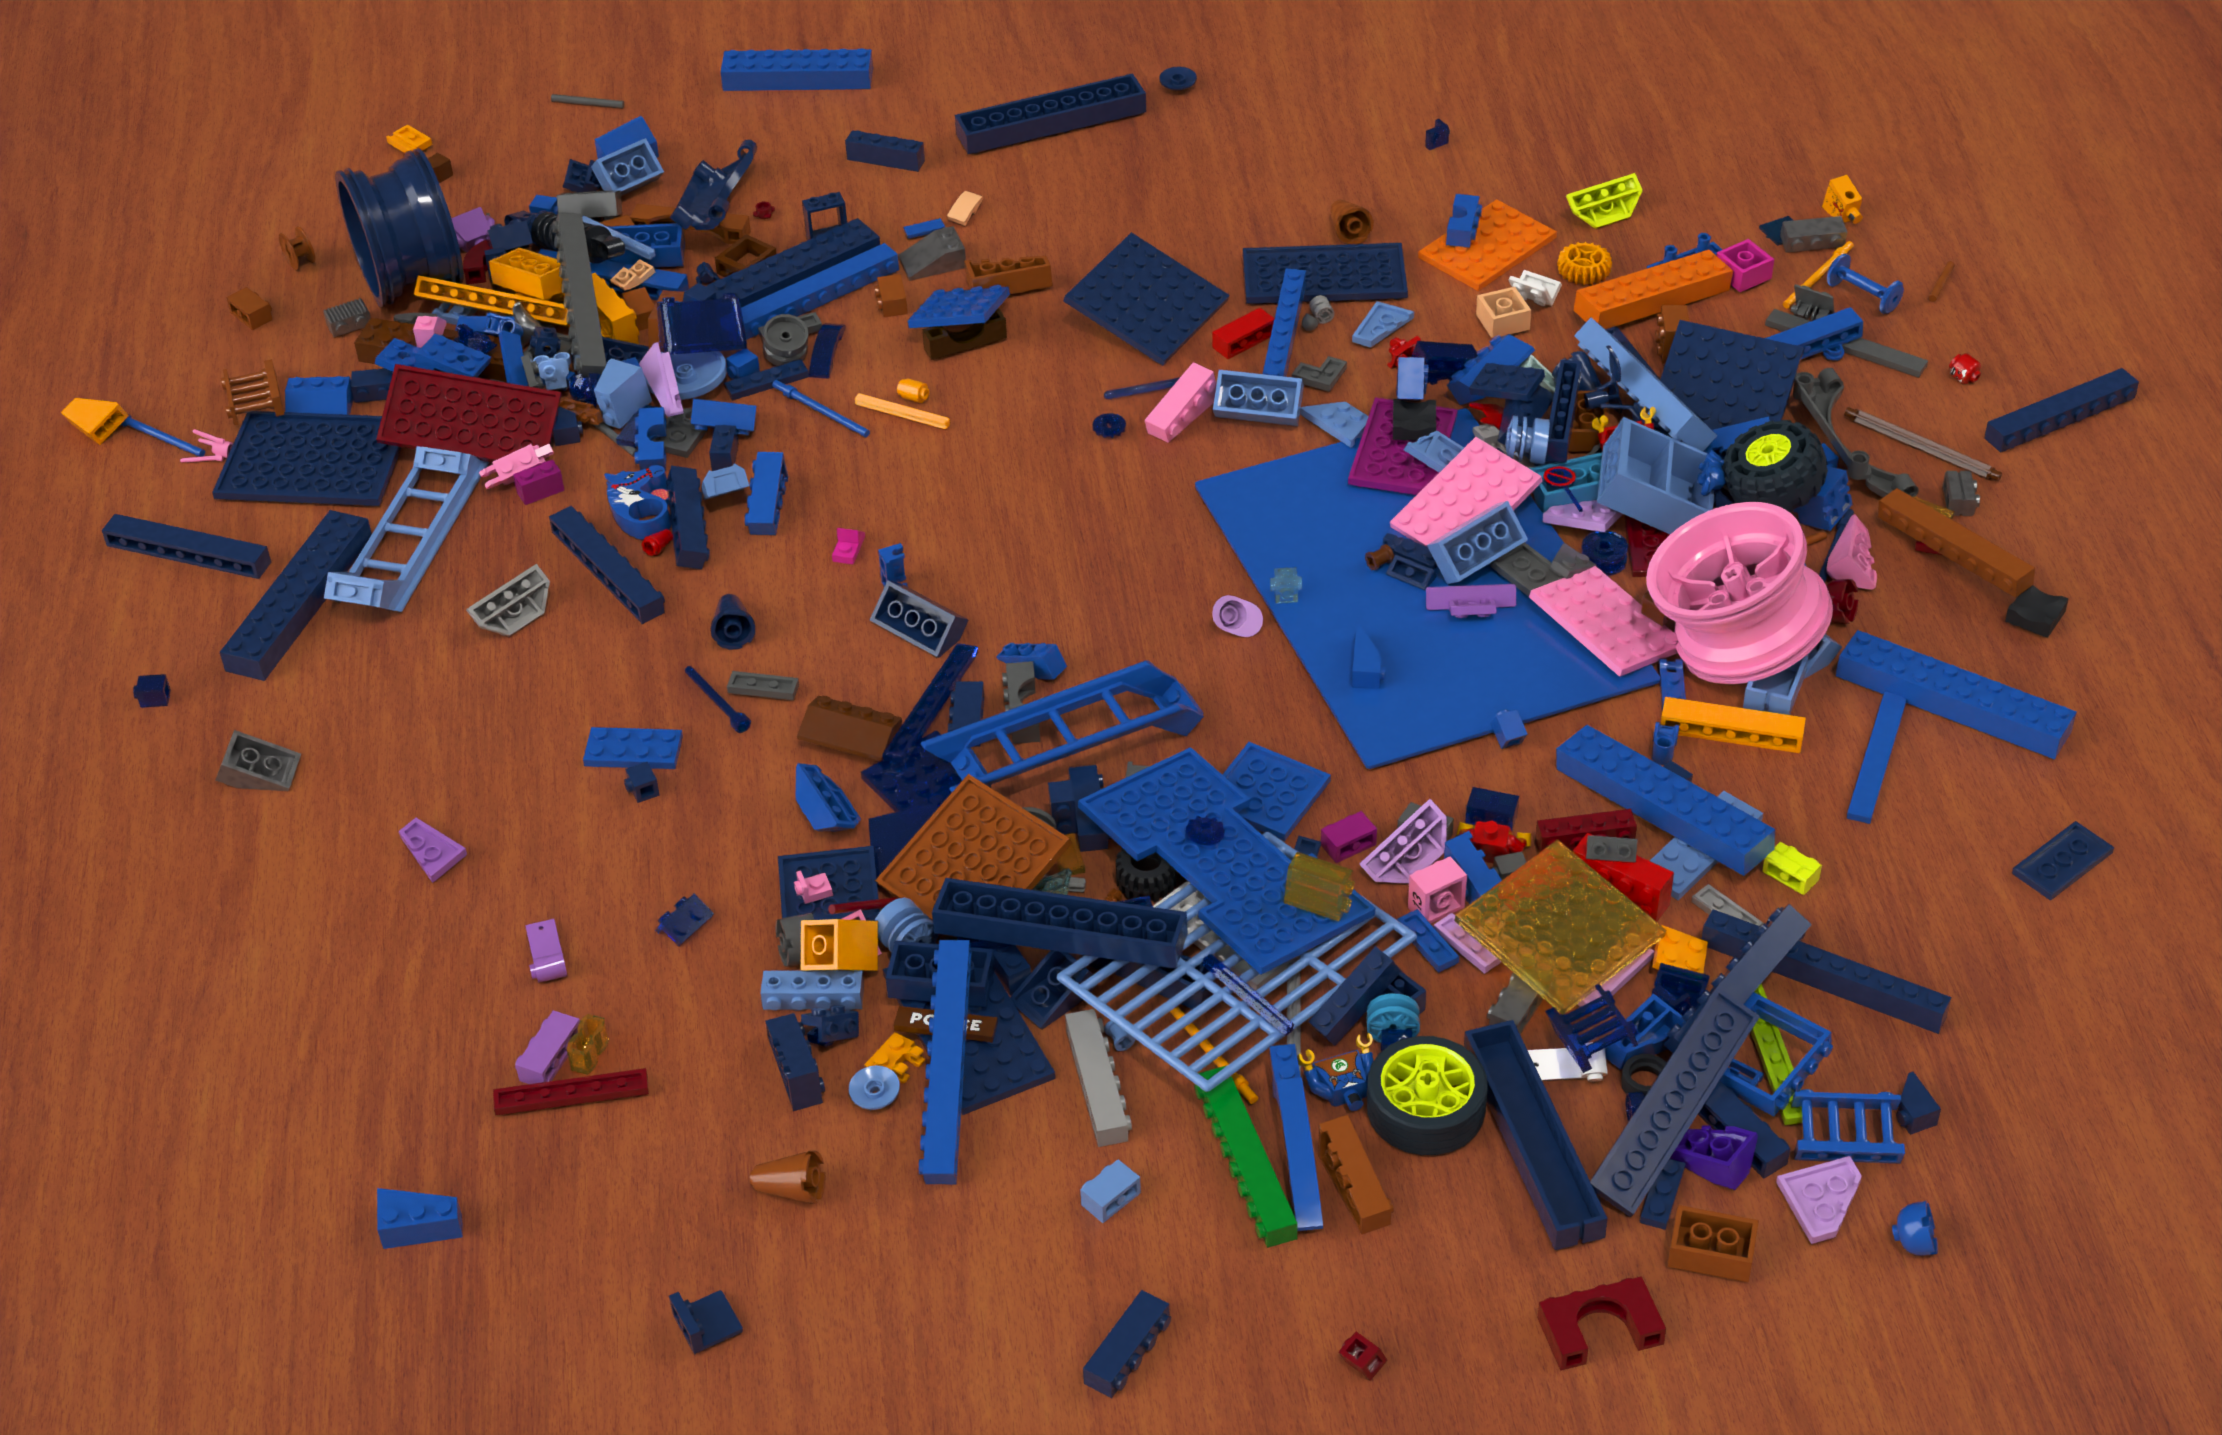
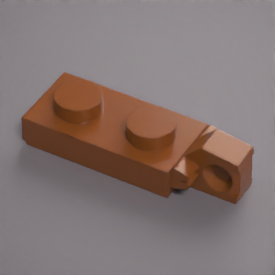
M567 398L560 401V407L576 413L577 421L583 423L588 421L591 425H599L603 422L601 411L595 409L593 404Z

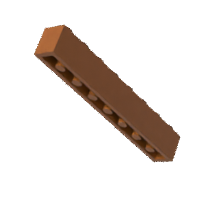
M1898 488L1879 500L1878 517L1917 541H1921L1934 551L1997 586L2004 592L2016 598L2034 585L2035 567Z

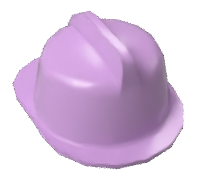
M1227 595L1218 599L1213 606V621L1217 627L1226 632L1241 637H1250L1259 632L1262 627V612L1251 602Z

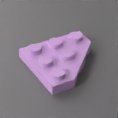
M1597 500L1552 506L1543 514V522L1605 532L1623 514L1597 503Z
M1848 1156L1777 1176L1776 1183L1808 1240L1813 1244L1836 1237L1859 1187L1862 1175L1852 1158Z

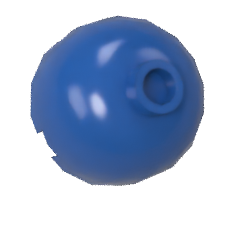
M1927 1201L1915 1202L1902 1208L1897 1216V1224L1892 1225L1895 1241H1901L1903 1248L1914 1255L1938 1254L1937 1237L1934 1238L1935 1224L1929 1203Z

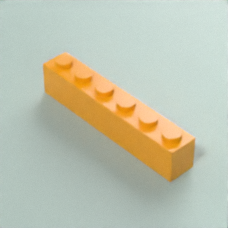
M1665 697L1661 725L1673 727L1679 725L1678 735L1800 753L1806 718Z

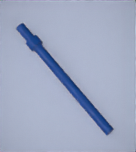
M778 380L773 382L772 386L783 392V395L789 399H796L865 438L869 436L870 430L798 392L797 388L792 385H785Z
M131 415L121 423L125 427L135 428L198 457L205 455V450L133 419Z

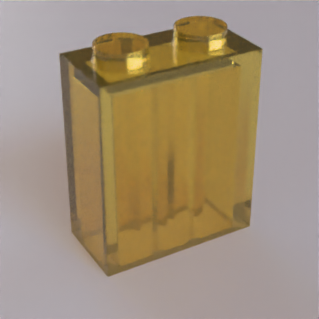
M1297 852L1288 866L1284 903L1340 921L1343 914L1348 913L1351 908L1352 899H1349V895H1351L1355 881H1352L1353 870Z

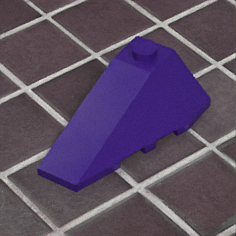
M1702 1125L1701 1129L1687 1130L1669 1159L1686 1163V1169L1714 1184L1736 1190L1750 1173L1758 1135L1756 1132L1735 1126H1726L1725 1130H1712L1711 1126Z

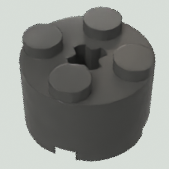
M812 913L776 920V938L779 937L780 940L778 951L784 966L801 965V921L814 920Z

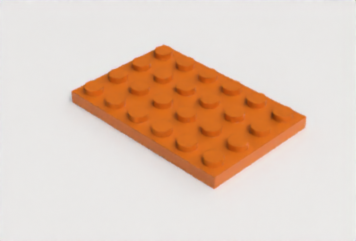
M1496 199L1482 209L1476 239L1471 241L1470 248L1446 245L1447 233L1418 251V258L1469 287L1480 291L1556 239L1557 231Z

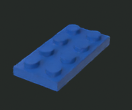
M591 727L583 763L586 767L629 768L648 762L652 769H676L683 733L682 730Z

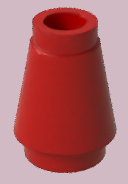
M665 529L646 536L642 542L643 551L649 556L658 555L673 540V534L670 530Z

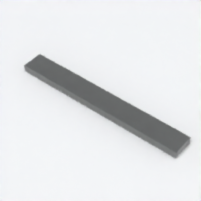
M1774 309L1766 319L1765 326L1786 331L1811 321ZM1863 338L1842 344L1845 353L1915 377H1920L1928 365V360Z

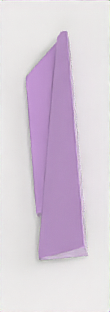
M658 342L654 343L639 365L642 367L643 373L661 407H664L666 416L683 414L669 352L661 353Z

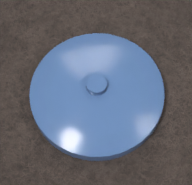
M687 344L661 352H669L681 400L695 398L710 392L726 376L727 366L725 358L720 351L713 347L701 344ZM645 377V380H646V383H647V386H648L649 391H650L652 394H654V392H653L651 386L649 385V383H648V381H647V379H646V377Z

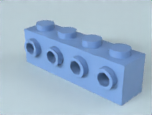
M862 970L763 971L760 993L763 1010L830 1009L832 1005H843L846 1010L862 1009L864 996Z

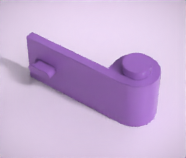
M551 919L525 925L534 964L529 965L532 979L537 978L539 983L567 976L555 920Z

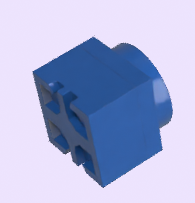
M1827 466L1828 472L1824 485L1820 487L1821 491L1815 498L1812 497L1808 504L1794 509L1793 512L1798 513L1800 524L1831 531L1853 503L1851 494L1847 493L1850 490V487L1847 485V471Z

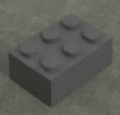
M621 190L557 195L558 213L582 214V217L587 216L593 220L598 219V217H603V220L617 218L618 215L622 214Z

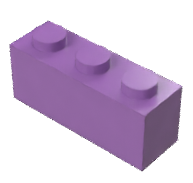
M552 1011L548 1019L543 1021L541 1029L536 1036L531 1038L523 1055H520L516 1061L515 1068L519 1081L535 1084L553 1080L583 1036L579 1018Z

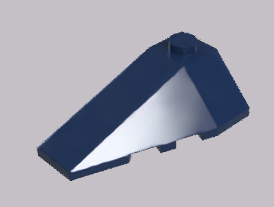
M602 337L606 364L610 359L623 361L634 357L640 363L649 351V346ZM575 355L571 356V363H574Z

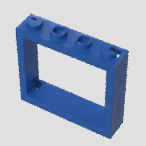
M1753 992L1743 1005L1758 1014L1759 1018L1813 1045L1773 1095L1727 1071L1720 1078L1719 1081L1727 1088H1731L1738 1098L1774 1117L1780 1109L1786 1108L1794 1092L1801 1090L1804 1080L1809 1074L1813 1075L1819 1062L1824 1057L1830 1055L1833 1049L1832 1033Z

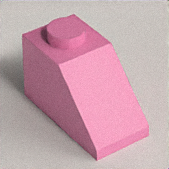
M418 316L413 328L417 347L422 348L434 334L443 335L447 324L446 320L439 317Z

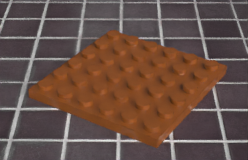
M968 774L875 881L880 887L898 899L904 897L911 899L922 910L923 914H926L933 921L932 910L945 878L1032 890L1069 848L1072 841L1061 832ZM953 936L958 940H970V945L974 948H983L988 942Z

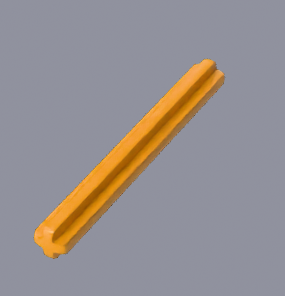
M861 393L855 397V404L858 406L944 430L950 426V419L945 416Z

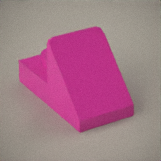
M837 528L838 542L832 554L833 562L854 564L864 541L865 532Z

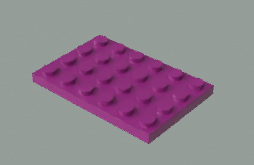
M1375 397L1348 477V485L1417 495L1439 472L1403 450L1408 442L1414 443L1417 440H1393V400ZM1436 406V431L1451 439L1458 416V409Z

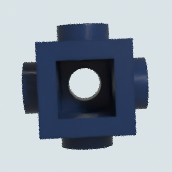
M535 326L534 335L530 337V348H533L534 355L554 357L556 350H560L561 339L557 337L556 329Z

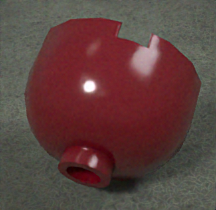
M1838 579L1829 582L1826 587L1833 605L1831 621L1850 624L1849 621L1853 622L1855 620L1859 600L1854 599V592H1858L1856 583L1853 579Z

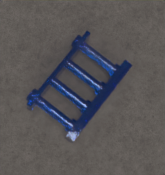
M1600 984L1595 985L1600 996L1599 998L1567 1014L1562 1013L1559 1015L1555 1007L1545 1011L1555 1033L1582 1073L1592 1069L1588 1059L1592 1058V1054L1626 1037L1633 1047L1638 1046L1635 1038L1638 1035V1031L1631 1020L1628 1022L1614 1005L1616 1002L1609 990L1604 991ZM1602 1007H1605L1604 1009H1602V1010H1600V1011H1598V1012L1592 1014L1591 1016H1589V1017H1587V1018H1585V1019H1583V1020H1581V1021H1579V1022H1577V1023H1575V1024H1573V1025L1571 1024L1572 1022H1574V1021H1576V1020H1578V1019H1580V1018H1582V1017H1584V1016H1586V1015H1588V1014H1590V1013H1592V1012H1594V1011H1596V1010H1598V1009H1600V1008H1602ZM1612 1016V1019L1592 1028L1591 1030L1581 1035L1578 1034ZM1620 1027V1029H1618L1617 1031L1587 1046L1585 1045L1586 1043L1614 1030L1615 1028Z

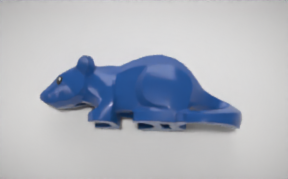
M1710 451L1706 455L1705 461L1700 463L1698 467L1702 471V473L1698 474L1697 480L1703 486L1701 490V495L1703 496L1709 495L1712 490H1720L1726 483L1725 473L1722 469L1724 460L1714 451Z

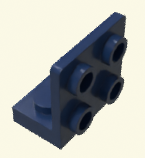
M722 1290L692 1303L688 1299L683 1301L679 1292L669 1296L672 1315L694 1354L743 1332V1327Z

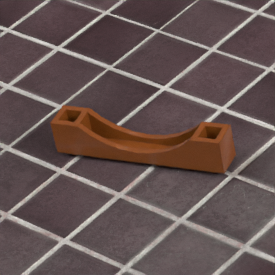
M637 204L630 219L634 225L673 224L676 222L670 216L675 208ZM729 213L726 214L724 220L714 229L696 230L691 225L686 229L711 234L726 244H734L746 234L750 235L751 233L749 216Z

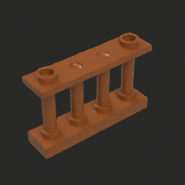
M272 359L264 361L265 369H261V372L229 378L227 369H223L224 377L220 379L223 390L227 391L229 406H225L228 419L233 418L234 425H239L237 414L265 408L274 409L276 416L284 415ZM258 380H264V381H259V382H255V383H250V384H245V385H241V386L232 387V386L240 385V384H244V383L254 382V381H258ZM265 389L263 391L233 397L234 395ZM266 398H267V400H263V401H258V402H253V403H249V404H244V405L235 406V405H238V404L247 403V402H252V401H256V400H261V399H266Z

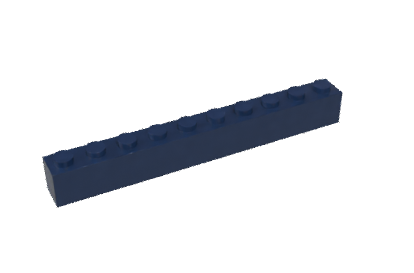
M1713 909L1703 926L1702 940L1708 942L1707 948L1739 958L1743 954L1740 949L1749 940L1753 942L1757 938L1754 933L1760 926ZM1797 941L1771 971L1939 1034L1947 1018L1952 998L1801 941Z

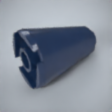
M1583 351L1572 353L1573 357L1568 360L1582 361L1579 391H1596V387L1602 385L1588 355ZM1560 362L1556 365L1552 372V376L1554 377L1552 379L1555 383L1557 381Z
M726 594L719 599L710 627L711 636L720 647L729 650L740 649L743 647L742 645L753 640L755 622L736 595Z

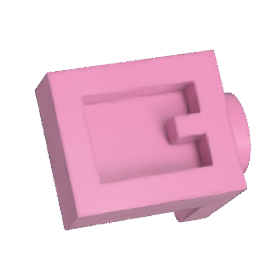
M801 871L796 872L795 891L797 896L802 895L805 904L833 896L831 885L825 873L804 879Z

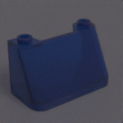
M724 293L723 297L712 300L679 302L675 301V297L662 298V302H657L661 352H669L670 355L747 349L740 298L735 296V293Z

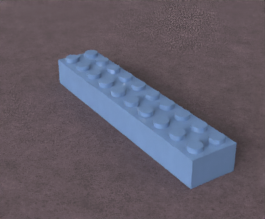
M1592 317L1574 335L1580 341L1578 346L1586 353L1590 351L1587 355L1595 362H1598L1597 364L1605 372H1608L1607 374L1612 378L1609 350L1606 348L1608 345L1611 346L1618 357L1621 367V381L1617 382V384L1625 391H1628L1627 394L1635 401H1638L1642 408L1645 407L1649 415L1650 408L1652 406L1655 407L1656 414L1652 418L1658 421V424L1664 430L1670 431L1668 434L1673 439L1682 440V443L1704 451L1717 437L1696 414Z

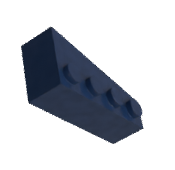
M1539 385L1529 401L1506 399L1497 441L1505 445L1507 428L1513 415L1518 416V426L1522 425L1523 417H1527L1528 427H1532L1534 419L1542 418L1553 402L1554 393Z
M1182 952L1180 955V958H1182L1185 961H1188L1190 958H1192L1182 955ZM1206 959L1196 966L1195 969L1202 974H1206L1223 961L1219 960L1217 964ZM1129 962L1117 970L1115 975L1125 979L1145 964ZM1160 966L1135 984L1148 989L1176 968ZM1227 971L1213 980V982L1223 988L1226 984ZM1185 974L1158 994L1171 999L1195 982V980ZM1202 988L1181 1004L1194 1009L1212 996L1213 993L1206 988Z
M795 1013L766 1020L767 1036L793 1111L823 1103L822 1092H825V1086L822 1077H819L816 1059L811 1055L812 1050L809 1040L804 1038L806 1036L804 1026L801 1022L797 1021Z

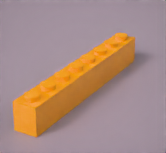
M419 275L417 277L414 295L422 299L513 316V306L520 301L524 309L535 320L570 328V324H567L566 321L568 310L564 308V304Z

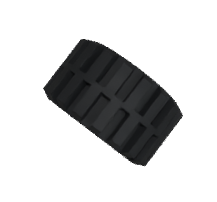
M1121 848V852H1118L1116 859L1117 887H1119L1122 894L1125 893L1126 898H1134L1135 902H1157L1159 898H1164L1168 893L1173 892L1174 886H1176V870L1157 852L1136 861Z

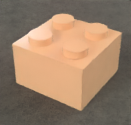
M1516 287L1477 295L1476 316L1491 338L1497 335L1502 337L1530 330L1531 309Z

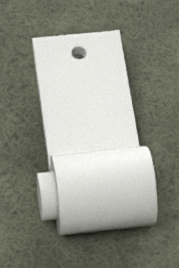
M1602 1042L1583 1043L1576 1048L1528 1050L1542 1081L1587 1078L1589 1082L1602 1081L1603 1076L1608 1074L1605 1044Z

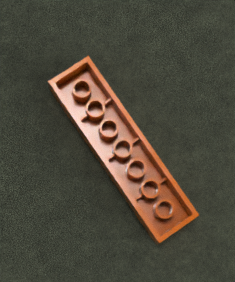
M1705 250L1576 291L1573 311L1585 322L1592 317L1604 329H1608L1660 313L1662 305H1685L1729 291L1733 270L1712 251Z

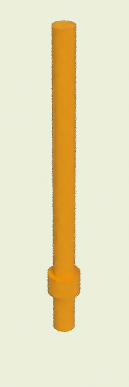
M1848 241L1842 247L1837 248L1833 252L1832 257L1801 286L1811 288L1829 270L1832 262L1838 256L1847 254L1854 247V244ZM1795 291L1783 302L1784 308L1788 309L1796 302Z
M1178 1006L1170 1011L1176 1020L1185 1015ZM1193 1023L1184 1028L1191 1037L1200 1031ZM1207 1039L1198 1044L1205 1053L1214 1048ZM1222 1055L1213 1061L1218 1067L1229 1065ZM1235 1072L1231 1076L1238 1092L1250 1104H1254L1258 1100V1096L1248 1086L1249 1082L1244 1076L1238 1075Z

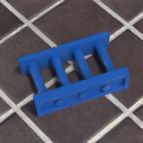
M1810 1089L1795 1092L1791 1106L1802 1107L1803 1139L1798 1140L1796 1143L1794 1160L1833 1161L1850 1156L1853 1162L1901 1164L1905 1155L1904 1144L1896 1143L1893 1139L1891 1111L1897 1110L1901 1101V1095H1893L1891 1092H1880L1878 1094L1814 1092ZM1812 1107L1828 1108L1830 1140L1817 1141L1814 1139ZM1839 1108L1854 1109L1855 1142H1843L1840 1139ZM1865 1109L1881 1110L1883 1142L1870 1143L1867 1140Z

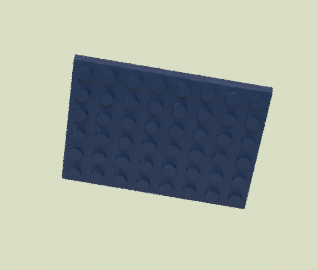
M251 411L247 412L212 494L214 499L380 506L402 447L377 443L376 438L382 416L284 412V415L276 416L275 412Z

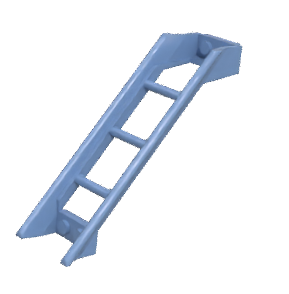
M417 446L412 470L350 571L328 572L324 599L402 612L481 478L479 472L487 468L490 462L481 461L471 454ZM422 469L460 474L449 494L413 489ZM408 496L444 502L428 529L392 524ZM386 531L423 537L407 565L370 559ZM365 567L401 573L398 580H380L360 576Z

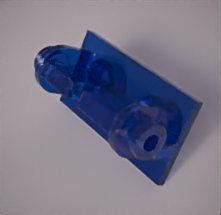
M459 324L456 330L459 336L454 339L455 342L462 343L484 354L497 347V344L493 343L489 336L477 331L473 332V329L466 324Z

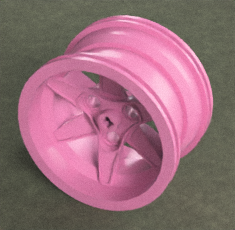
M1762 502L1735 503L1715 508L1680 526L1663 541L1654 553L1646 576L1648 591L1659 611L1676 622L1674 630L1678 639L1676 650L1683 660L1684 666L1695 676L1720 684H1740L1764 679L1800 661L1813 650L1825 635L1833 613L1832 599L1823 579L1812 569L1804 565L1807 556V541L1799 522L1790 512L1779 506Z

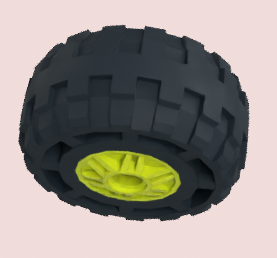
M1791 420L1768 421L1765 424L1753 426L1746 433L1740 434L1735 439V443L1728 447L1722 469L1725 473L1726 486L1735 503L1762 502L1779 506L1788 512H1793L1794 509L1808 504L1812 497L1815 498L1821 491L1820 487L1825 483L1828 472L1826 465L1828 463L1822 444L1815 433L1813 434L1809 428L1799 422L1792 423Z

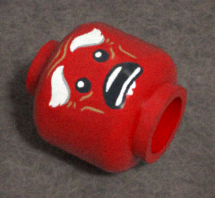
M1968 353L1956 355L1949 364L1950 375L1962 384L1974 383L1981 376V363Z

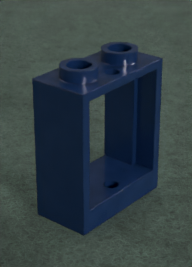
M840 192L802 200L807 240L847 223L846 205ZM837 207L838 225L813 231L811 213Z

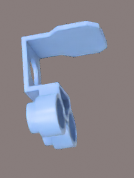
M560 352L555 354L554 358L540 355L533 359L538 364L540 377L545 380L547 390L567 387L566 376L569 373L568 368L571 364L569 353Z

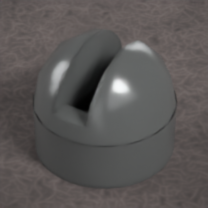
M1307 313L1302 319V327L1307 331L1314 330L1320 323L1316 318Z

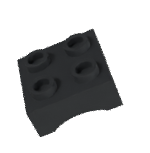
M1393 399V440H1418L1420 437L1429 436L1430 433L1436 431V400L1410 403L1401 399Z
M2032 585L2021 593L2008 607L2005 622L2048 638L2066 612L2069 598L2046 594Z

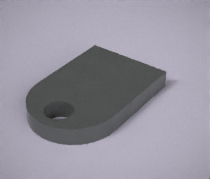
M684 408L683 414L668 417L667 436L657 437L652 440L654 442L664 441L666 453L688 458L707 431L695 430V426L691 425V419L689 418L692 415V408Z

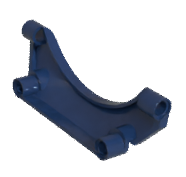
M744 140L737 151L739 159L722 169L719 167L714 169L706 161L702 160L693 171V175L670 218L685 230L690 225L696 230L714 229L724 220L730 208L727 198L751 164L757 152L756 143L752 140Z

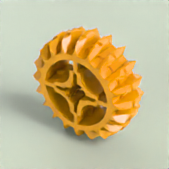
M1586 241L1585 243L1577 242L1576 245L1570 244L1569 247H1564L1563 251H1560L1557 266L1559 274L1562 275L1563 279H1568V282H1575L1576 285L1579 283L1593 285L1594 282L1599 284L1601 280L1604 281L1609 276L1612 268V258L1607 249L1601 248V245L1588 244Z

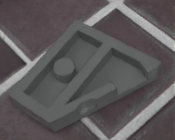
M1563 543L1550 568L1568 579L1575 574L1596 566V564L1590 561L1588 556L1577 552L1566 543Z

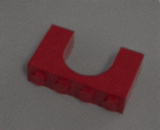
M1642 1276L1633 1279L1626 1278L1613 1284L1598 1285L1595 1288L1584 1291H1574L1568 1295L1556 1298L1549 1297L1539 1302L1537 1318L1560 1371L1587 1364L1588 1346L1578 1323L1589 1314L1608 1313L1622 1320L1627 1326L1638 1351L1664 1345L1666 1327Z

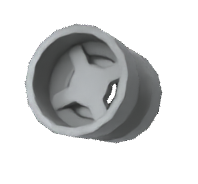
M1319 295L1314 297L1309 303L1310 310L1321 324L1328 323L1333 319L1335 312L1327 297Z

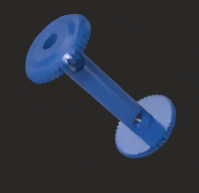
M1842 254L1832 262L1827 273V283L1829 286L1835 287L1842 280H1845L1881 299L1879 309L1883 314L1892 312L1899 304L1904 292L1901 281H1894L1886 288L1849 269L1851 257L1848 254Z

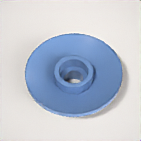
M877 1065L861 1069L852 1077L849 1083V1094L852 1101L857 1106L868 1110H876L888 1106L896 1099L900 1090L897 1075L891 1069Z

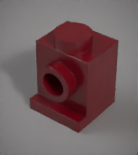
M1357 1331L1345 1340L1342 1348L1339 1350V1354L1344 1361L1363 1374L1369 1381L1388 1361L1379 1347Z

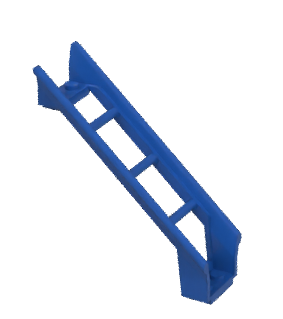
M1145 660L921 742V745L930 753L950 762L962 781L970 774L990 787L994 783L1150 726L1187 736L1204 717V713L1185 686L1179 683L1176 677L1160 670L1150 661ZM1130 691L1153 699L1160 710L1131 720L1113 696ZM1104 699L1121 724L1081 739L1075 738L1060 715ZM1052 719L1067 744L1027 759L1021 758L1006 734ZM998 738L1013 764L987 773L970 747ZM958 785L950 787V791L953 792Z

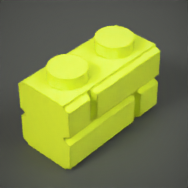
M1779 842L1775 846L1774 851L1764 859L1762 872L1805 895L1819 881L1822 865L1816 859L1808 858L1801 854L1795 847Z

